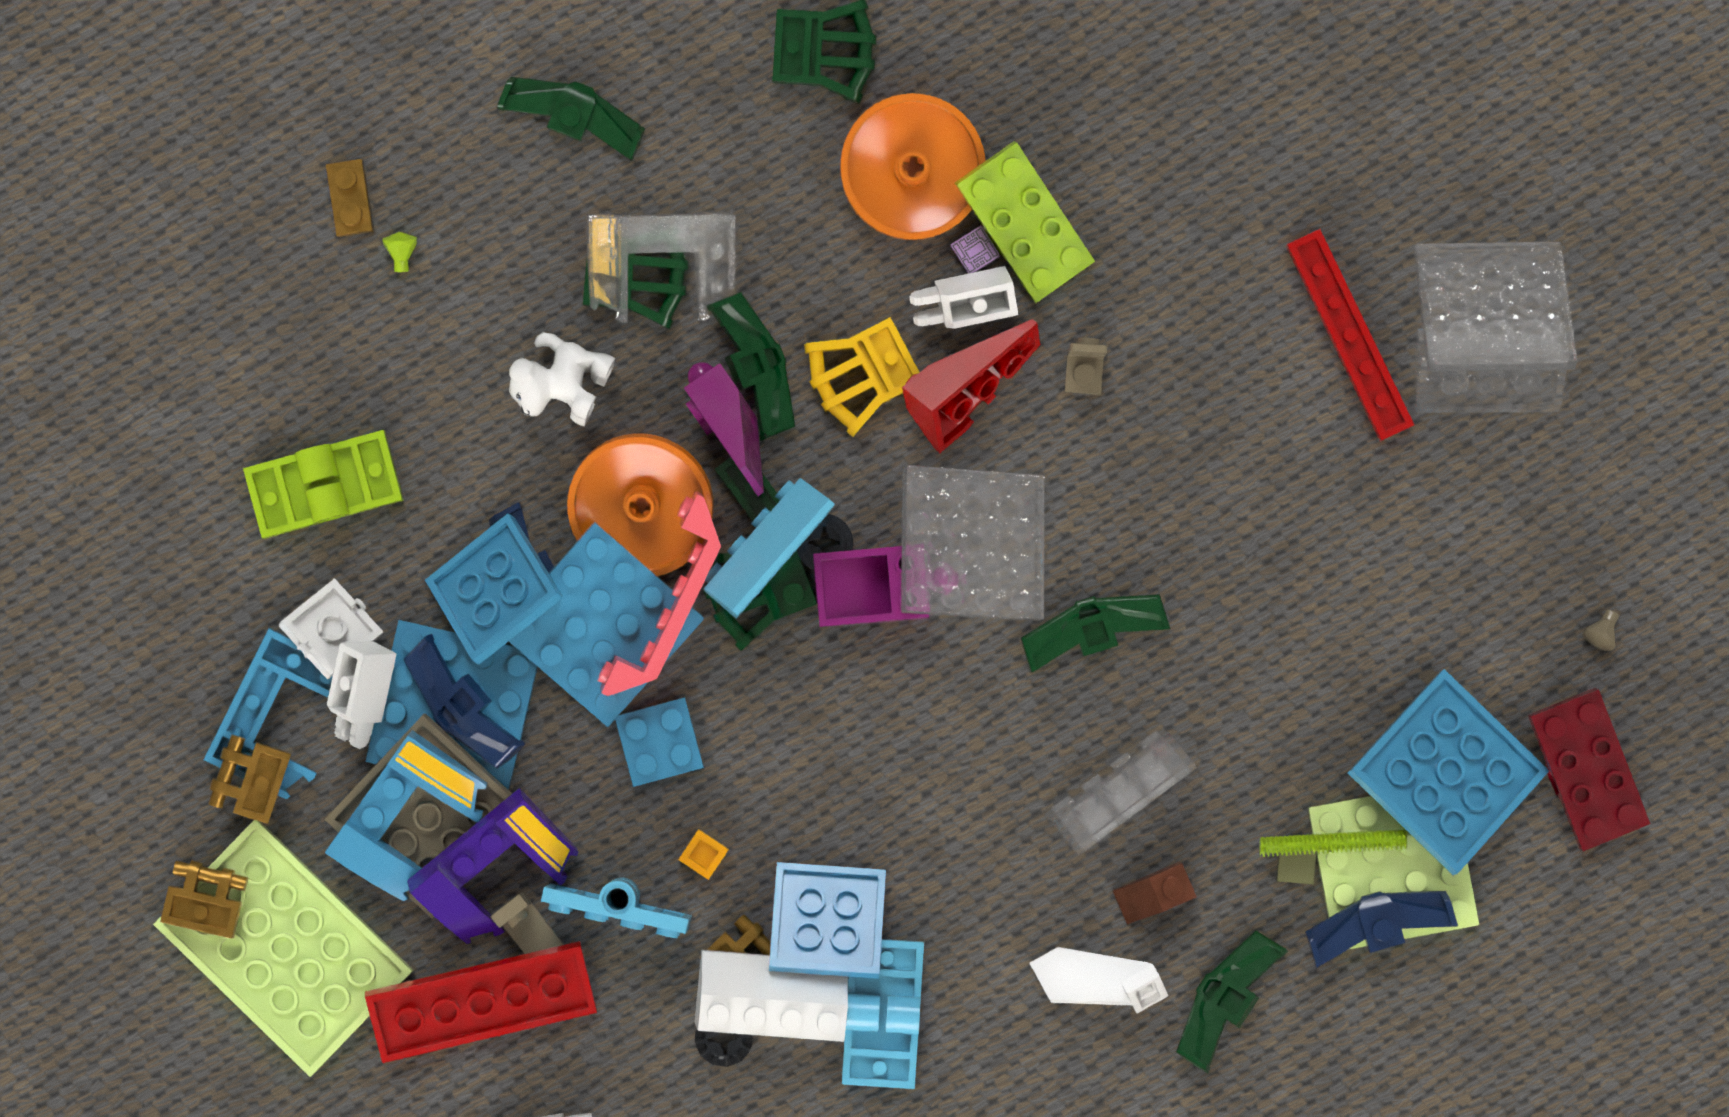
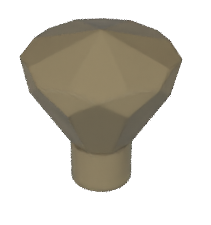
M1606 610L1601 620L1584 630L1582 633L1583 638L1594 647L1604 651H1612L1615 648L1614 626L1619 615L1612 610Z

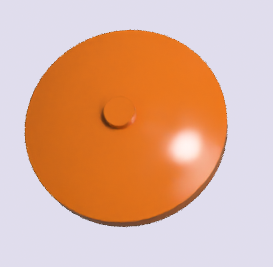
M909 93L886 98L867 109L857 119L850 129L842 148L840 176L848 202L866 224L876 231L893 238L923 240L951 230L970 213L972 209L955 185V182L986 160L984 148L975 127L960 110L940 98L925 94Z
M652 434L622 435L597 446L579 465L568 492L567 512L569 523L578 541L595 521L655 575L661 576L686 564L695 543H703L704 538L681 528L679 523L682 518L678 517L677 513L684 498L687 496L692 499L696 491L703 495L711 519H713L714 498L712 488L699 462L677 443Z

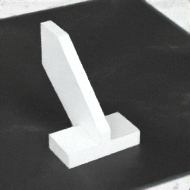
M1057 947L1029 963L1051 1003L1131 1005L1135 1012L1139 1013L1168 997L1154 965L1147 962Z

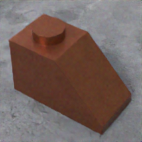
M1181 862L1174 863L1113 890L1127 924L1159 914L1197 897Z

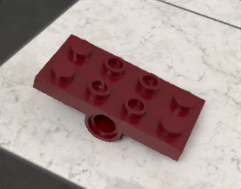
M1593 688L1528 715L1547 764L1545 767L1549 770L1547 775L1555 794L1561 800L1581 851H1586L1651 824L1599 689Z

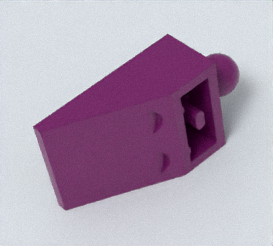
M705 362L694 364L688 371L689 384L684 387L691 400L685 404L707 436L712 432L715 433L757 496L764 493L757 417L720 363L715 367Z
M923 544L813 554L820 627L928 619L930 616L927 589L933 588L939 594H949L957 588L959 583V576L956 570L947 565L939 566L931 574H926ZM903 557H909L913 561V567L908 571H904L899 567V561ZM911 593L915 595L916 604L913 607H905L903 605L902 598L905 594Z

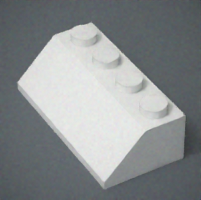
M701 950L694 1021L698 1031L844 1042L848 1010V976L769 971L770 955Z

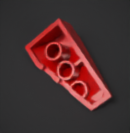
M1031 319L934 362L907 380L906 384L902 387L906 409L936 451L939 453L944 451L970 428L974 421L968 416L981 401L989 405L996 397L994 392L998 387L999 380L1003 376L1008 379L1012 378L1040 346L1037 322Z

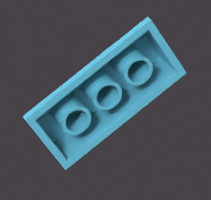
M801 478L795 484L789 480L775 496L780 500L771 512L766 507L751 523L756 528L747 539L741 535L727 550L732 555L723 567L716 563L705 579L708 584L704 587V591L736 619L835 505L829 498Z

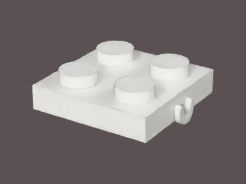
M335 578L279 624V627L294 642L297 649L304 653L305 658H308L327 680L333 676L340 643L374 642L383 633L380 627L365 612L366 607L364 603L358 598L354 600Z

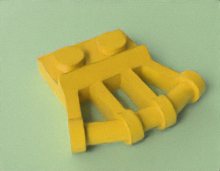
M891 317L849 339L804 344L805 354H809L811 371L809 383L813 390H818L823 400L821 406L824 411L830 412L848 428L846 432L852 437L857 434L883 403L903 394L902 387L912 375L920 373ZM853 349L856 354L855 357L825 372L823 352ZM861 365L868 379L836 395L830 381ZM871 388L877 394L858 418L842 405V403Z

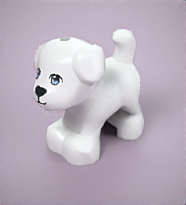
M542 332L537 335L534 344L536 347H550L555 352L553 365L550 369H546L537 362L528 361L525 358L516 360L509 369L511 377L509 393L518 402L522 413L530 417L538 416L551 399L568 403L571 407L570 418L578 425L585 427L594 409L596 396L582 388L584 373H591V379L594 383L604 387L613 370L615 358L604 353L586 351L578 344L564 342L555 334Z

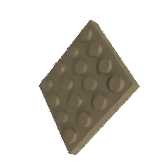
M424 713L327 816L325 821L338 833L412 730L488 783L486 789L477 790L475 809L484 810L483 817L512 793ZM418 786L381 839L423 868L477 822ZM409 890L406 891L408 897L415 904H417L431 918L434 917L412 894H410Z

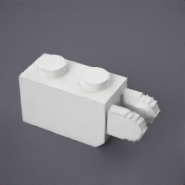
M1005 266L934 281V287L914 291L909 296L910 303L915 306L938 302L939 307L915 313L913 317L914 324L922 327L944 322L946 328L956 329L1018 315L1013 281Z
M373 641L340 643L327 701L329 710L337 715L336 728L334 729L335 737L345 742L349 740L350 745L358 749L367 746L374 723L382 722L397 653Z

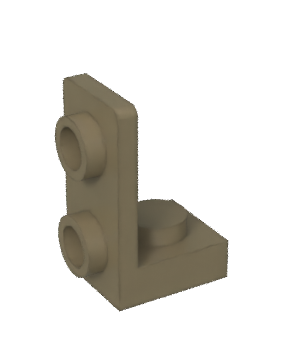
M1078 338L1076 343L1070 344L1067 349L1064 393L1101 395L1103 360L1107 354V346L1099 345L1100 339Z
M524 892L518 894L490 916L499 928L503 926L524 954L564 945Z

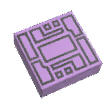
M982 226L977 227L950 244V247L968 274L979 271L1000 257V254Z

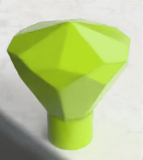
M397 232L383 238V245L394 260V272H408V260L417 245V237Z

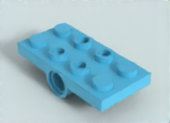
M623 877L616 878L606 884L600 891V894L550 883L544 887L541 902L549 903L548 910L570 914V912H573V909L585 911L584 918L606 922L609 917L621 919L620 926L642 930L644 925L657 927L656 934L671 938H678L680 933L686 934L692 915L640 904L638 886L632 880ZM620 888L627 893V906L620 907L613 903L611 899L613 889Z
M882 939L879 979L849 977L842 1072L843 1085L915 1089L924 942Z

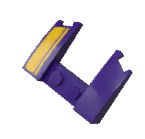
M519 788L409 878L407 883L410 894L445 927L466 944L471 943V937L492 931L494 936H498L505 931L503 927L499 928L490 917L492 915L463 887L464 884L515 843L561 886L567 878V874L563 870L570 855L577 856L579 852L573 843Z

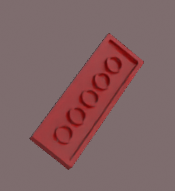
M580 941L365 991V1000L382 1063L597 1013Z

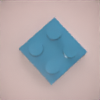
M685 697L618 715L615 719L633 787L704 768Z

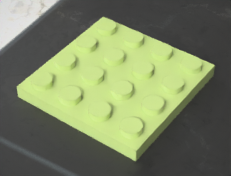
M1372 796L1308 807L1312 834L1315 835L1406 830ZM1408 831L1407 849L1403 846L1401 850L1400 846H1398V850H1396L1394 846L1393 850H1391V847H1389V850L1384 847V851H1382L1381 847L1379 851L1377 847H1375V851L1372 848L1368 851V848H1366L1365 852L1363 848H1361V852H1359L1358 848L1356 852L1354 849H1352V852L1349 849L1345 852V849H1343V853H1341L1340 849L1338 853H1336V850H1334V853L1329 850L1328 854L1326 850L1324 854L1322 850H1320V854L1316 851L1328 918L1357 902L1361 896L1378 891L1382 893L1446 891L1451 900L1458 927L1402 929L1404 939L1479 925L1468 863L1458 874L1453 876ZM1365 940L1350 949L1367 946Z

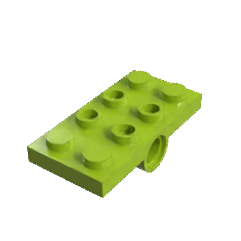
M1013 141L955 182V185L983 225L987 236L997 251L1005 258L1035 303L1095 262L1017 142Z
M385 430L333 444L310 447L300 450L293 455L243 468L262 539L404 501Z

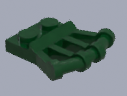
M855 1L824 12L777 9L772 83L821 86L855 104H860L863 98L861 94L871 71L875 70V60H872V47L876 45L877 35L873 34L866 13L869 9L867 1ZM846 16H852L858 33L823 31V24ZM822 42L858 45L857 58L821 56ZM821 67L854 69L855 73L847 87L821 75L820 69Z
M674 225L639 236L614 235L617 307L613 306L610 234H608L610 304L593 296L589 232L582 305L631 310L670 330L674 322L671 318L682 296H686L687 286H684L683 283L684 272L688 271L689 261L685 259L679 235L682 234L680 226ZM665 240L670 258L636 256V248ZM634 266L670 269L669 284L633 281ZM632 291L667 294L659 312L631 299Z
M797 551L794 552L761 590L763 595L754 598L742 612H747L767 604L770 611L749 632L738 623L734 616L703 591L706 600H711L715 610V614H713L715 623H720L737 642L735 646L740 651L747 647L772 622L817 605ZM718 553L712 567L716 563L720 565L721 563H726L732 555L729 553Z

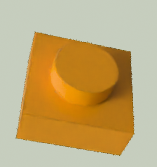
M698 829L678 860L709 880L729 848Z

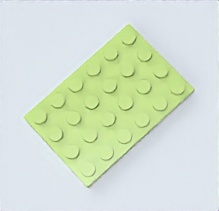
M253 820L208 867L220 871L223 868L235 870V874L248 877L246 890L241 891L231 888L228 899L242 902L234 938L231 939L160 922L161 917L153 925L311 1077L370 1016L365 1000V991L402 983L414 970L262 822ZM199 881L196 891L216 895L218 885Z

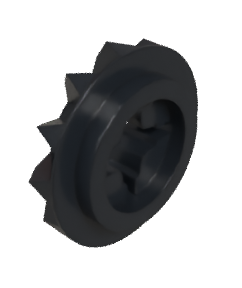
M828 514L796 550L801 561L813 570H815L813 554L821 553L820 547L814 546V544H808V541L820 539L823 527H826L829 539L840 541V545L829 547L828 552L850 551L853 549V536L850 528L842 519L835 515Z
M696 1027V1047L700 1056L712 1065L724 1067L735 1065L747 1056L752 1047L753 1035L733 1033L734 1035H740V1037L730 1040L727 1053H724V1048H722L720 1042L708 1041V1038H713L719 1032L698 1031Z

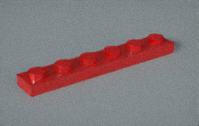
M1321 229L1287 244V250L1379 441L1414 426V422Z

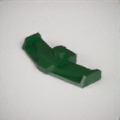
M511 76L507 80L497 104V109L502 111L551 116L547 125L549 130L582 142L586 130H588L630 161H633L645 131L643 126L597 95L592 87L576 81L568 84Z
M742 292L707 305L708 311L712 312L739 351L724 357L736 387L740 391L753 386L760 429V441L795 427L785 366L787 361L780 344L775 342Z
M1160 594L1104 598L1092 596L1076 601L1069 609L1021 637V641L1032 673L1078 644L1084 657L1119 646L1115 636L1116 632L1167 630L1171 628Z
M1255 930L1211 973H1207L1196 989L1197 994L1176 1053L1208 1074L1226 1021L1237 1028L1241 1027L1259 999L1248 988L1281 956H1284L1288 952L1287 949Z

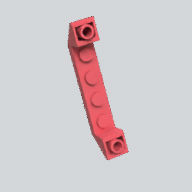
M695 491L692 499L686 496L677 516L682 518L679 523L681 528L704 538L702 544L699 542L695 543L687 560L692 566L686 577L683 575L679 576L671 595L675 596L676 599L670 610L667 608L663 609L657 621L656 628L660 629V632L654 643L651 641L647 642L641 654L640 661L644 662L643 667L619 656H615L612 663L605 662L597 681L602 683L600 690L606 696L658 678L714 563L721 544L705 499L701 493Z

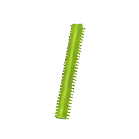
M1407 830L1261 837L1259 853L1260 855L1262 853L1263 857L1267 853L1269 857L1270 853L1272 856H1274V853L1279 856V852L1282 856L1284 852L1288 856V852H1290V855L1293 852L1297 855L1298 851L1300 855L1302 851L1306 855L1307 851L1309 854H1311V851H1313V854L1316 851L1320 854V850H1322L1323 854L1325 850L1327 854L1329 850L1332 853L1336 850V853H1338L1339 849L1341 853H1343V849H1345V852L1348 849L1350 852H1352V849L1356 852L1357 848L1359 852H1361V848H1363L1364 852L1366 848H1368V851H1370V848L1375 851V847H1377L1378 851L1380 847L1384 851V847L1387 850L1391 847V850H1393L1394 846L1396 850H1398V846L1402 850L1403 846L1407 849Z

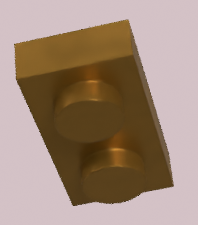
M357 159L326 164L336 236L342 237L373 232L363 160Z

